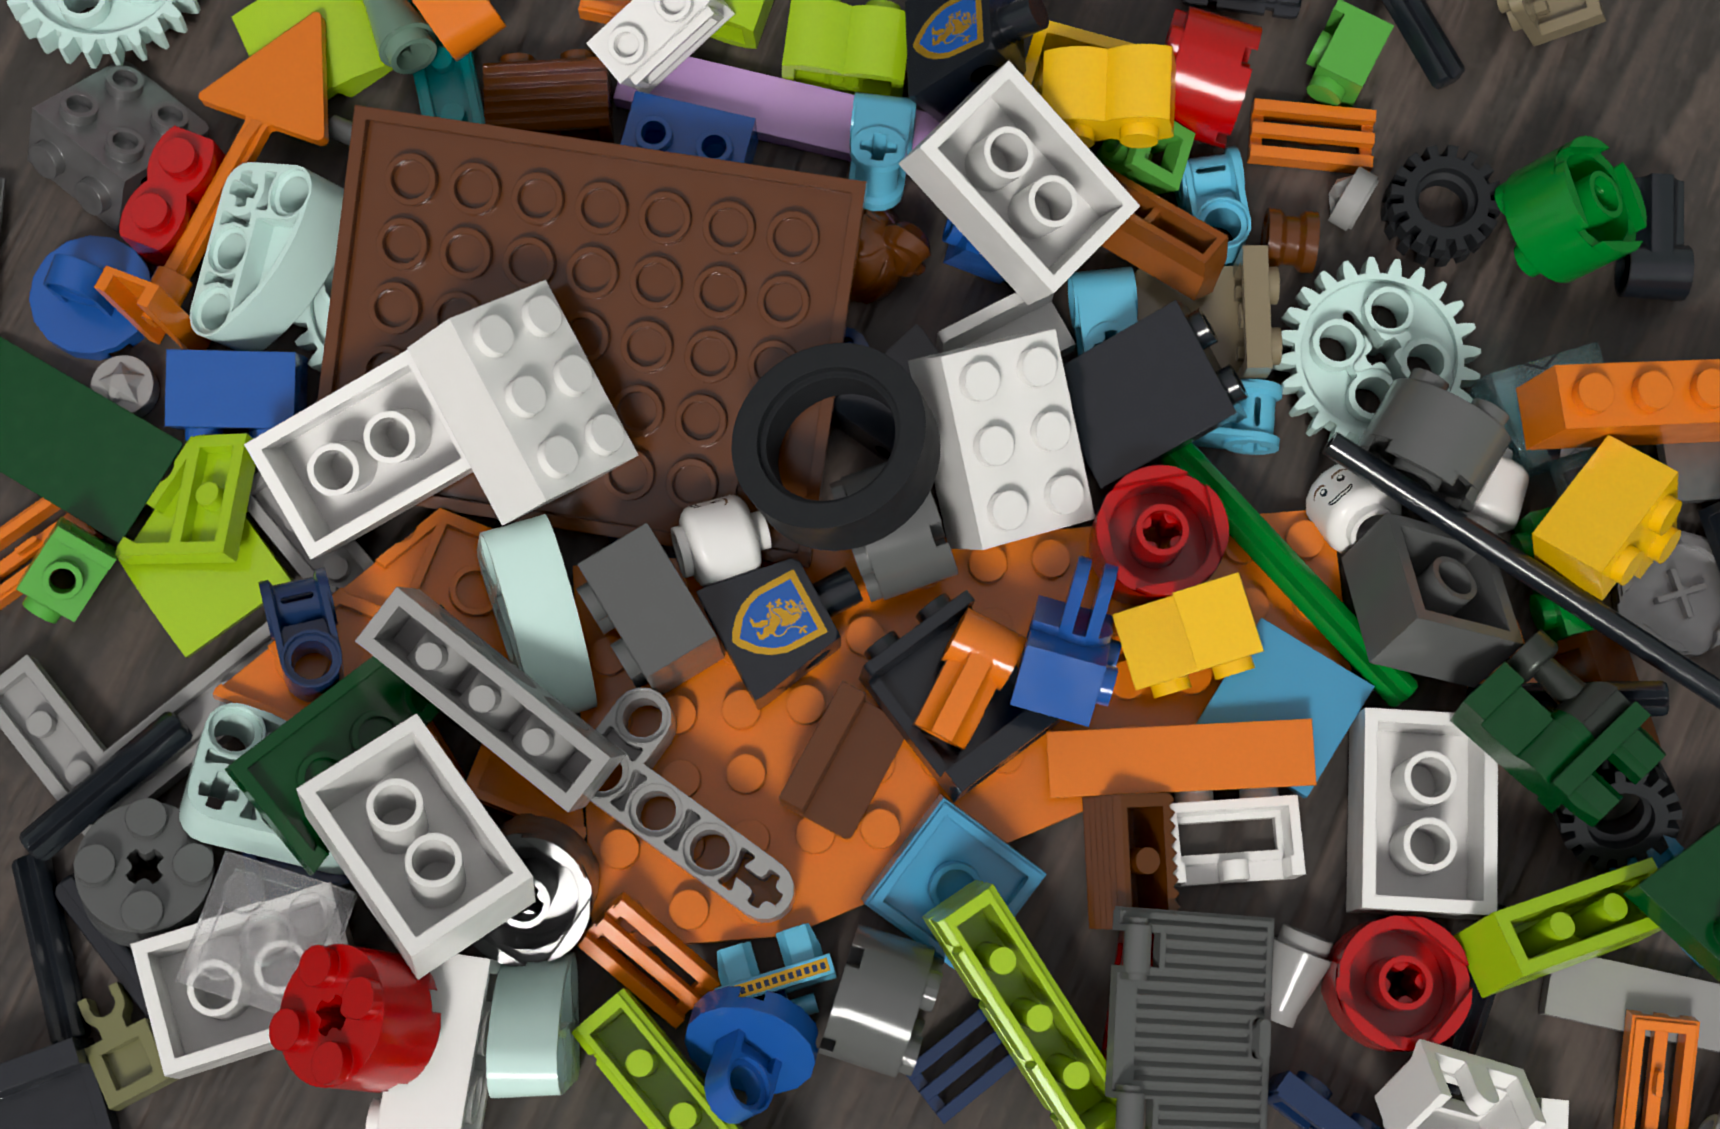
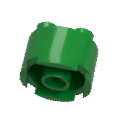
M1591 136L1577 137L1516 170L1509 176L1506 182L1496 188V204L1506 216L1511 234L1516 242L1514 248L1516 262L1528 276L1535 277L1542 274L1555 282L1570 283L1636 251L1643 242L1635 241L1636 232L1646 228L1647 221L1646 209L1639 187L1624 162L1613 167L1601 154L1610 149L1601 140Z

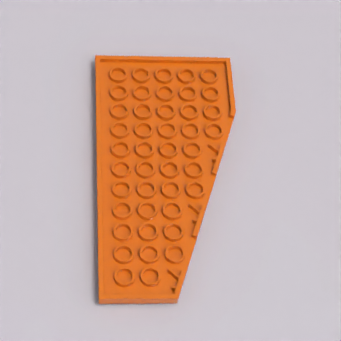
M1306 510L1260 514L1343 602L1337 550L1333 549L1325 541L1314 523L1309 520ZM1091 527L1057 529L985 550L951 549L958 575L887 600L882 598L871 602L852 549L840 551L813 549L810 567H803L811 583L813 584L846 567L856 583L863 601L831 618L841 636V647L772 702L759 710L700 603L696 591L704 587L694 579V576L684 578L677 558H669L715 632L724 658L662 695L670 704L677 720L676 734L652 770L780 862L790 872L796 888L795 902L791 911L782 919L772 923L757 922L743 914L590 801L586 806L587 844L599 862V889L591 913L592 923L623 891L686 945L777 938L776 933L805 923H809L810 927H813L865 905L861 899L939 794H942L951 802L953 801L904 739L852 838L848 840L843 839L780 805L779 796L841 682L844 681L866 693L865 701L881 709L859 680L862 668L868 662L863 655L864 652L891 631H895L900 638L920 624L915 618L916 614L932 600L944 593L953 600L968 590L975 599L972 606L973 610L1027 637L1039 595L1063 602L1066 601L1079 555L1090 558L1089 537ZM1150 528L1145 536L1147 541L1155 542L1159 549H1165L1170 541V537H1159L1156 528ZM1229 535L1222 560L1208 581L1239 572L1256 624L1261 618L1265 619L1351 672L1350 663ZM762 561L761 568L775 563ZM1092 564L1080 607L1091 609L1099 582ZM577 565L573 566L574 600L586 643L597 697V707L580 713L581 719L596 729L616 701L624 693L636 687L610 646L621 638L616 628L603 634L576 588L587 582ZM1111 596L1106 614L1112 615L1136 606L1123 604ZM1113 622V635L1111 639L1120 641L1115 623ZM1121 646L1116 665L1118 668L1117 678L1108 707L1095 704L1089 727L1061 719L1056 727L1049 732L1196 724L1223 678L1215 680L1212 668L1188 675L1192 685L1191 688L1154 699L1151 687L1135 690ZM1021 655L1016 663V666L1018 668L1021 660ZM647 683L640 688H651V686ZM653 706L637 708L628 720L630 734L637 737L653 735L662 723V712ZM1046 734L954 803L1008 844L1083 812L1082 797L1050 798ZM621 763L618 764L598 791L613 789L619 783L622 777ZM661 796L650 799L641 811L643 826L650 830H661L669 826L676 815L674 801ZM719 835L703 837L694 849L696 865L706 870L721 867L727 861L730 853L728 841ZM747 853L744 854L738 872L731 879L723 883L722 886L732 890L737 877L748 885L755 894L754 900L751 903L752 906L759 908L764 901L776 905L782 898L776 889L779 878L771 875L765 882L757 879L745 868V865L754 858ZM620 916L615 921L642 945H645L647 948L657 947L623 917ZM603 934L600 936L614 949L621 950Z

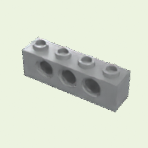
M396 587L355 640V642L567 812L585 808L626 755L420 589Z

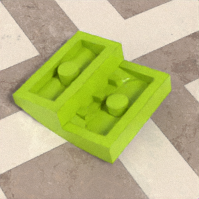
M257 0L231 16L250 57L313 12H319L326 23L328 99L337 93L352 98L393 70L392 67L385 65L380 60L363 0Z
M247 514L237 562L129 565L118 558L145 602L186 658L196 654L263 606L258 582L269 580L272 585L294 581L260 536V531Z

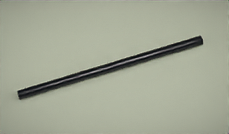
M1336 432L1330 438L1322 454L1720 710V678L1339 432Z

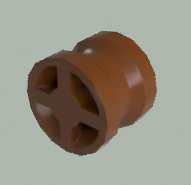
M1267 208L1262 224L1260 245H1268L1269 267L1290 265L1297 272L1313 273L1320 240L1319 212L1304 211L1299 216H1286L1281 209Z

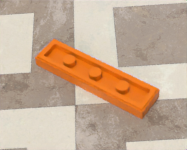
M1312 719L1046 732L1050 798L1317 785Z

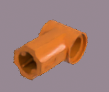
M968 607L943 652L941 660L945 662L913 724L930 735L961 750H965L983 718L985 709L995 690H1001L1012 673L1024 649L1027 638Z

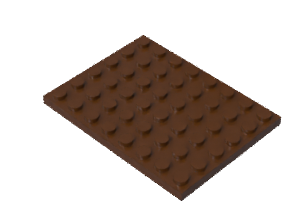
M355 105L317 402L406 351L407 347L447 319L546 280L639 456L598 479L513 521L519 522L545 514L553 528L622 538L647 523L660 545L673 546L671 528L680 526V515L688 506L728 495H736L747 504L750 513L759 511L743 491L734 471L731 451L734 424L750 390L776 364L799 351L814 346L844 343L868 182ZM836 396L823 399L807 408L795 419L783 438L778 460L780 478L783 486L797 496L821 501ZM474 472L415 505L433 509L443 508L447 511L498 519ZM766 520L771 537V548L761 551L762 561L778 563L790 558H798L803 567L809 568L812 561L813 548L797 544L786 538Z

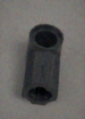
M1651 173L1647 176L1636 177L1634 179L1639 187L1646 209V228L1636 232L1635 241H1643L1636 251L1616 260L1614 273L1616 294L1619 297L1684 301L1692 287L1695 265L1692 248L1689 245H1684V181L1677 180L1672 174Z

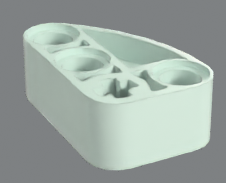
M247 162L236 167L227 177L222 190L191 304L189 319L194 332L236 351H263L281 336L304 312L322 287L335 264L344 188L298 165Z
M543 514L481 532L477 545L478 562L509 661L575 714L597 707L596 691L578 611L560 549L548 517Z
M241 703L221 705L210 713L195 751L180 805L179 820L183 829L190 837L203 843L302 866L224 770L228 765L284 724L286 720L272 713ZM232 735L240 739L246 749L229 751L218 744L216 737ZM208 797H216L223 801L220 810L212 809L205 805ZM330 852L317 869L318 871L330 874L345 875Z
M567 952L562 957L549 962L548 960L527 962L526 966L501 964L492 999L486 1050V1078L490 1098L563 1095L578 1080L580 1073V1044L571 1034L579 1026L578 970L574 952Z

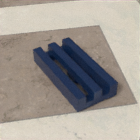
M980 1008L919 1056L912 1075H906L943 1124L948 1122L1016 1066V1063L1008 1053L948 1103L945 1104L938 1096L941 1091L1002 1043L996 1032L993 1031L932 1082L928 1083L921 1074L987 1020Z

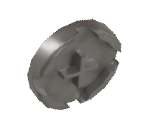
M1681 531V536L1675 549L1665 562L1659 564L1653 561L1640 579L1633 576L1626 585L1622 586L1616 582L1611 589L1613 608L1616 612L1687 658L1697 657L1720 645V572L1706 537Z

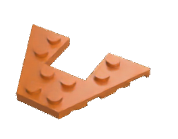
M439 508L416 527V530L404 540L395 543L375 559L373 565L344 588L340 587L332 594L338 622L336 629L342 650L344 677L373 656L355 640L396 587L420 589L437 604H442L447 612L509 660L477 557L479 534L492 528ZM274 640L267 646L268 649L226 683L218 685L213 692L214 699L227 704H245L272 713L286 721L309 705L311 702L298 699L289 691L284 681ZM318 653L307 654L296 663L294 671L300 677L317 679L329 671L332 663L324 655ZM481 744L466 780V783L481 804L512 816L530 813L536 816L555 819L571 827L585 839L586 827H584L583 808L567 812L485 745Z

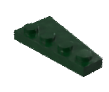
M372 656L228 765L224 770L306 872L312 875L320 867L330 851L306 818L296 788L416 713L425 726H427L440 709Z
M1718 822L1703 833V836L1660 865V868L1645 879L1637 882L1623 894L1720 982V822Z

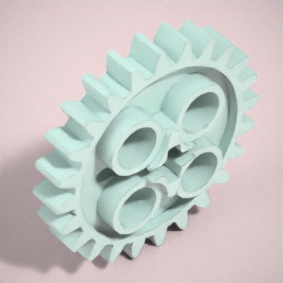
M7 0L9 8L16 21L19 20L26 36L29 39L37 38L45 53L49 54L59 48L65 62L71 64L83 52L90 67L95 69L99 65L103 54H110L116 66L123 65L125 52L133 50L142 61L148 60L146 44L153 41L158 46L168 49L170 45L164 32L170 28L177 32L186 33L188 28L181 13L199 14L201 11L197 0ZM95 7L94 9L90 10L89 12L80 13L81 11L85 10L86 8Z
M1368 257L1362 265L1359 275L1347 260L1337 269V281L1326 271H1322L1314 281L1317 292L1307 287H1303L1295 299L1301 309L1289 307L1281 318L1288 327L1293 329L1281 331L1282 349L1289 351V353L1283 354L1280 365H1273V369L1290 373V377L1281 384L1283 388L1282 394L1296 393L1299 398L1289 411L1291 417L1300 416L1307 412L1313 417L1306 430V434L1309 437L1325 428L1330 431L1328 441L1336 432H1339L1358 444L1375 413L1366 412L1358 405L1355 399V390H1370L1378 396L1381 403L1393 380L1409 378L1411 372L1407 366V357H1419L1429 364L1432 373L1440 376L1449 384L1448 392L1470 403L1472 402V397L1461 388L1474 385L1480 379V374L1464 367V364L1474 361L1481 354V349L1463 345L1462 340L1475 330L1476 326L1474 323L1456 324L1453 317L1461 310L1464 303L1460 300L1444 305L1439 300L1447 286L1444 281L1428 290L1422 286L1425 277L1424 268L1420 267L1407 279L1402 277L1400 259H1394L1385 273H1380L1375 258ZM1383 306L1388 308L1396 318L1397 327L1385 328L1380 326L1371 314V307ZM1343 314H1350L1354 319V325L1344 320ZM1332 338L1337 340L1344 347L1346 360L1333 361L1327 358L1321 351L1319 339ZM1381 353L1386 359L1385 363L1378 362L1371 365L1367 361L1366 356L1367 354L1374 356Z

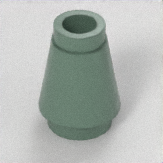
M363 0L380 60L385 65L392 67L397 73L412 74L426 68L434 60L437 53L435 44L436 34L408 0Z

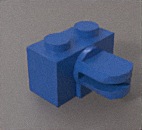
M1079 555L1066 601L1063 602L1041 595L1038 596L1026 637L1027 641L1022 651L1010 705L1089 727L1095 704L1108 707L1118 673L1116 665L1121 650V643L1111 639L1114 620L1112 615L1106 614L1113 593L1118 566L1109 563L1104 564L1091 609L1080 607L1092 559Z

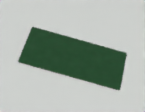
M0 337V472L117 543H120L168 470L183 443Z

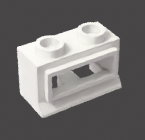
M632 0L586 44L620 84L649 94L735 13L724 0Z
M1278 787L1239 789V799L1214 800L1213 791L1174 793L1175 803L1169 805L1175 812L1170 820L1176 825L1171 834L1177 839L1171 846L1177 852L1172 860L1178 865L1173 872L1179 879L1174 887L1296 879L1306 874L1298 795L1279 796ZM1272 819L1275 850L1181 856L1178 825Z
M1422 1039L1417 1041L1411 1059L1374 1096L1385 1129H1541L1546 1124V1120L1523 1069ZM1447 1083L1459 1086L1464 1101L1451 1098L1452 1095Z

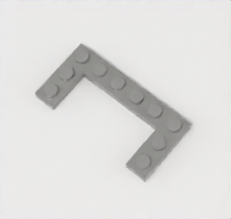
M260 471L254 475L247 511L303 579L313 577L315 569L325 567L331 594H333L340 587L344 588L374 564V561L356 540L333 553L310 560ZM264 623L108 749L38 660L27 654L0 675V728L54 798L59 801L164 712L170 711L178 715L189 727L193 735L191 741L97 819L99 820L108 812L120 806L133 803L138 799L159 798L190 773L195 751L210 713L219 706L227 704L214 699L213 692L215 688L220 684L226 683L268 649L267 646L275 639L271 640L268 623ZM218 736L216 741L222 747L234 736ZM95 820L90 826H88L84 831H82V834L84 836L97 820Z

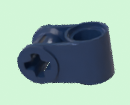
M325 567L315 569L313 577L277 585H272L269 580L258 582L271 640L275 639L284 681L294 696L306 702H313L344 678L342 650L336 629L338 622ZM318 653L324 655L332 663L329 671L317 679L300 677L294 671L296 663L307 654Z

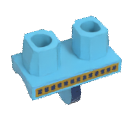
M805 923L776 933L785 967L760 974L751 942L740 943L718 950V976L721 987L714 988V990L727 986H741L739 997H752L764 1001L766 991H771L788 999L787 993L836 979L837 976L830 953L823 955L821 945L809 923ZM814 993L790 1000L802 1007L808 1015L819 1012Z

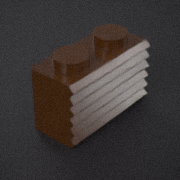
M572 49L561 53L560 59L536 60L532 55L526 53H508L502 55L498 63H483L484 117L486 125L614 144L611 72L594 52L585 49Z
M1169 793L1112 794L1082 797L1089 929L1113 930V910H1115V906L1177 911L1180 906L1175 901V898L1179 895V892L1174 888V885L1179 879L1173 872L1178 865L1172 860L1177 852L1171 847L1177 840L1171 834L1176 825L1170 820L1175 812L1169 806L1174 801V798Z

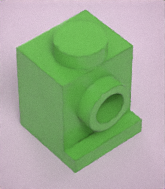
M1338 0L1325 29L1321 32L1306 62L1307 65L1316 69L1306 89L1310 97L1323 105L1353 107L1394 25L1343 0Z
M1174 121V137L1158 140V144L1153 147L1130 148L1122 145L1120 140L1106 139L1097 150L1096 157L1102 164L1156 195L1178 191L1196 133ZM1165 151L1161 166L1151 162L1153 153Z
M61 516L18 582L16 590L27 595L22 605L34 615L50 623L56 624L61 616L75 622L108 570L115 563L117 548ZM60 568L68 569L75 575L76 583L68 589H60L52 584L50 580L51 573Z

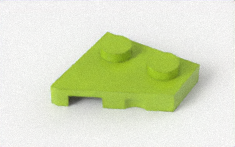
M247 433L191 436L175 459L170 475L158 484L146 502L155 510L134 541L126 537L122 538L117 546L115 556L129 565L237 562L256 467L244 444L254 438Z

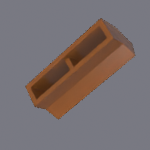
M1104 165L1136 200L1140 207L1101 246L1194 301L1212 293L1227 260L1228 236Z

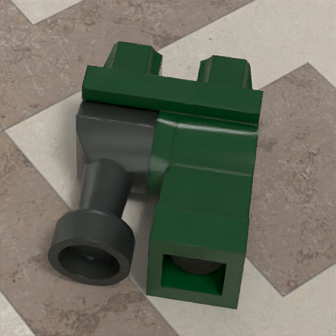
M1540 629L1507 663L1504 662L1462 702L1450 721L1519 783L1532 793L1538 795L1537 800L1550 813H1553L1562 804L1573 815L1593 828L1623 798L1595 770L1608 759L1636 785L1667 754L1653 737L1641 727L1651 714L1636 701L1631 705L1626 697L1617 690L1619 687L1609 682L1594 681L1588 684L1584 683L1553 659L1558 651V645ZM1534 677L1558 706L1550 713L1521 685Z

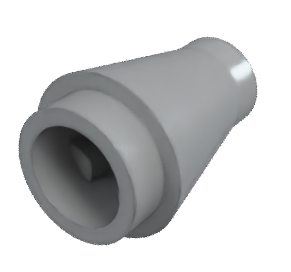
M1282 924L1278 937H1274L1271 1021L1287 1027H1294L1299 1013L1332 963L1328 959V955L1333 943L1294 926Z

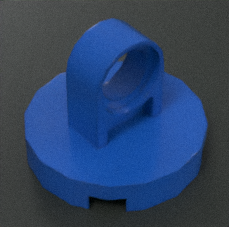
M89 235L67 241L45 257L33 276L29 302L34 322L54 346L75 358L98 361L112 358L109 353L120 351L128 344L134 347L145 338L94 288L106 265L150 281L153 276L152 271L143 258L133 248L115 238Z
M727 986L708 992L694 1004L684 1042L690 1058L706 1074L704 1090L711 1110L719 1119L728 1124H738L763 1112L769 1107L773 1094L797 1089L812 1075L819 1049L816 1045L818 1036L816 1023L802 1007L780 994L766 991L764 1001L752 997H739L741 986ZM732 1088L746 1092V1104L737 1099Z

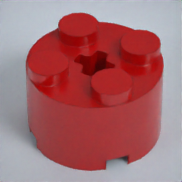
M1190 6L1188 11L1175 8L1164 44L1172 46L1176 62L1174 121L1196 133L1194 140L1225 148L1227 135L1230 136L1248 87L1253 70L1250 68L1248 60L1252 49L1258 51L1262 27Z
M1154 465L1137 469L1125 475L1109 491L1101 503L1091 527L1089 553L1092 559V566L1099 579L1105 563L1118 566V573L1112 597L1116 601L1137 607L1172 596L1173 592L1205 583L1210 579L1219 566L1227 547L1229 524L1222 501L1207 484H1202L1197 479L1188 475L1187 471L1175 466ZM1150 528H1156L1159 537H1170V541L1165 549H1159L1155 542L1145 539Z
M1392 915L1361 923L1347 931L1336 942L1328 955V959L1332 963L1321 982L1323 1000L1326 1002L1332 1018L1340 1029L1351 1039L1365 1047L1385 1052H1412L1419 1039L1441 1044L1460 1028L1470 1010L1472 988H1470V976L1467 967L1469 963L1465 951L1450 932L1432 920L1424 917ZM1402 971L1404 977L1401 979L1400 985L1407 993L1406 995L1391 997L1388 993L1391 983L1386 978L1387 973Z
M346 944L313 945L305 950L301 956L299 966L291 976L284 991L280 1010L271 1019L269 1025L271 1044L276 1050L283 1052L284 1058L293 1073L311 1086L380 1093L388 1092V1089L398 1084H408L425 1069L439 1039L441 1013L432 1012L430 990L437 991L433 976L429 972L417 980L400 953Z

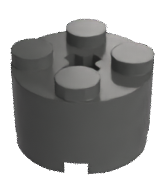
M1414 368L1409 378L1393 380L1357 445L1442 500H1445L1447 496L1462 500L1458 510L1461 512H1471L1510 444V435L1504 428L1509 415L1497 405L1483 399L1474 398L1470 403L1448 392L1449 384L1440 376L1422 368Z
M888 461L843 476L841 480L830 483L834 500L854 494L867 486L878 476ZM931 490L916 513L896 531L872 544L852 549L871 602L882 598L887 600L958 575L949 542L946 543L945 534L941 525L942 521Z
M138 799L102 816L85 834L73 863L77 890L89 920L102 935L123 946L131 947V943L203 922L211 909L215 893L216 871L211 844L203 843L190 837L183 829L179 820L180 809L161 803L156 799ZM142 867L148 871L157 867L160 879L154 884L145 878L136 883L134 872Z
M530 813L520 814L499 824L498 828L533 875L534 886L538 889V891H535L536 902L472 944L488 958L508 966H526L527 962H541L545 960L549 962L562 957L571 950L585 931L599 889V862L589 845L575 830L555 819L536 816Z
M858 923L818 1053L896 1078L898 1072L911 1076L922 1044L923 1037L921 1035L925 1020L917 1018V1013L919 1009L932 1012L943 977L942 968L945 958L934 955L935 947Z

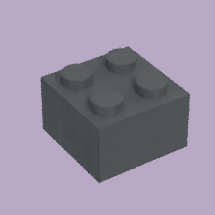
M1386 512L1341 557L1369 663L1475 688L1524 645L1500 568L1432 524Z
M647 523L577 564L587 582L576 588L603 634L616 628L621 638L610 646L636 688L649 683L653 690L664 695L724 658L715 632Z

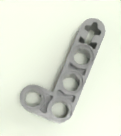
M635 688L624 693L595 729L626 754L620 762L622 777L613 789L597 791L590 801L749 918L761 923H772L782 919L791 911L795 902L796 888L790 872L776 859L652 770L671 744L676 734L677 720L670 704L661 693L651 688ZM653 706L662 712V723L653 735L637 737L630 734L628 720L637 708ZM657 796L672 799L676 806V815L672 823L661 830L645 828L641 820V811L644 805L650 799ZM719 835L724 837L730 846L727 861L721 867L713 870H706L697 866L694 860V849L697 843L705 836ZM747 853L754 858L745 865V868L757 879L765 882L771 875L779 878L776 889L782 898L776 905L764 901L759 908L752 906L751 903L754 900L755 894L748 885L737 877L732 890L722 886L723 883L731 879L738 872L744 854Z

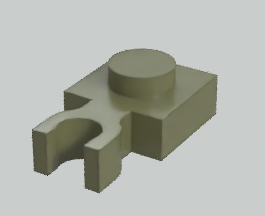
M115 982L108 986L114 997L115 1005L112 1012L107 1016L101 1017L94 1000L84 998L77 1003L85 1021L89 1025L96 1027L102 1038L101 1041L85 1048V1053L108 1108L120 1111L179 1079L164 1076L150 1019L143 1018L132 1023V999L122 984Z

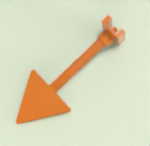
M313 12L199 93L198 97L205 106L244 119L245 122L165 265L157 267L150 281L106 265L94 288L149 341L160 345L167 333L183 350H206L211 340L194 332L191 328L190 316L181 306L193 286L190 279L206 252L222 190L230 173L242 163L255 162L270 134L274 131L318 146L328 144L326 23L319 12Z

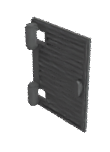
M1115 906V910H1113V930L1124 931L1123 965L1111 964L1105 1097L1117 1098L1115 1129H1143L1144 1099H1146L1145 1129H1267L1274 918ZM1152 933H1154L1152 967H1150Z

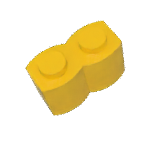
M1129 44L1109 49L1092 46H1068L1044 51L1042 97L1088 148L1092 147L1094 142L1106 139L1120 140L1122 145L1130 148H1149L1157 145L1158 140L1174 137L1176 62L1172 46Z

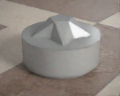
M1359 166L1354 175L1337 179L1328 194L1330 205L1328 222L1345 231L1347 229L1351 230L1379 182L1377 180L1378 176Z
M120 355L104 361L96 369L91 380V389L140 418L147 415L154 408L159 397L160 387L155 373L143 361L133 356Z

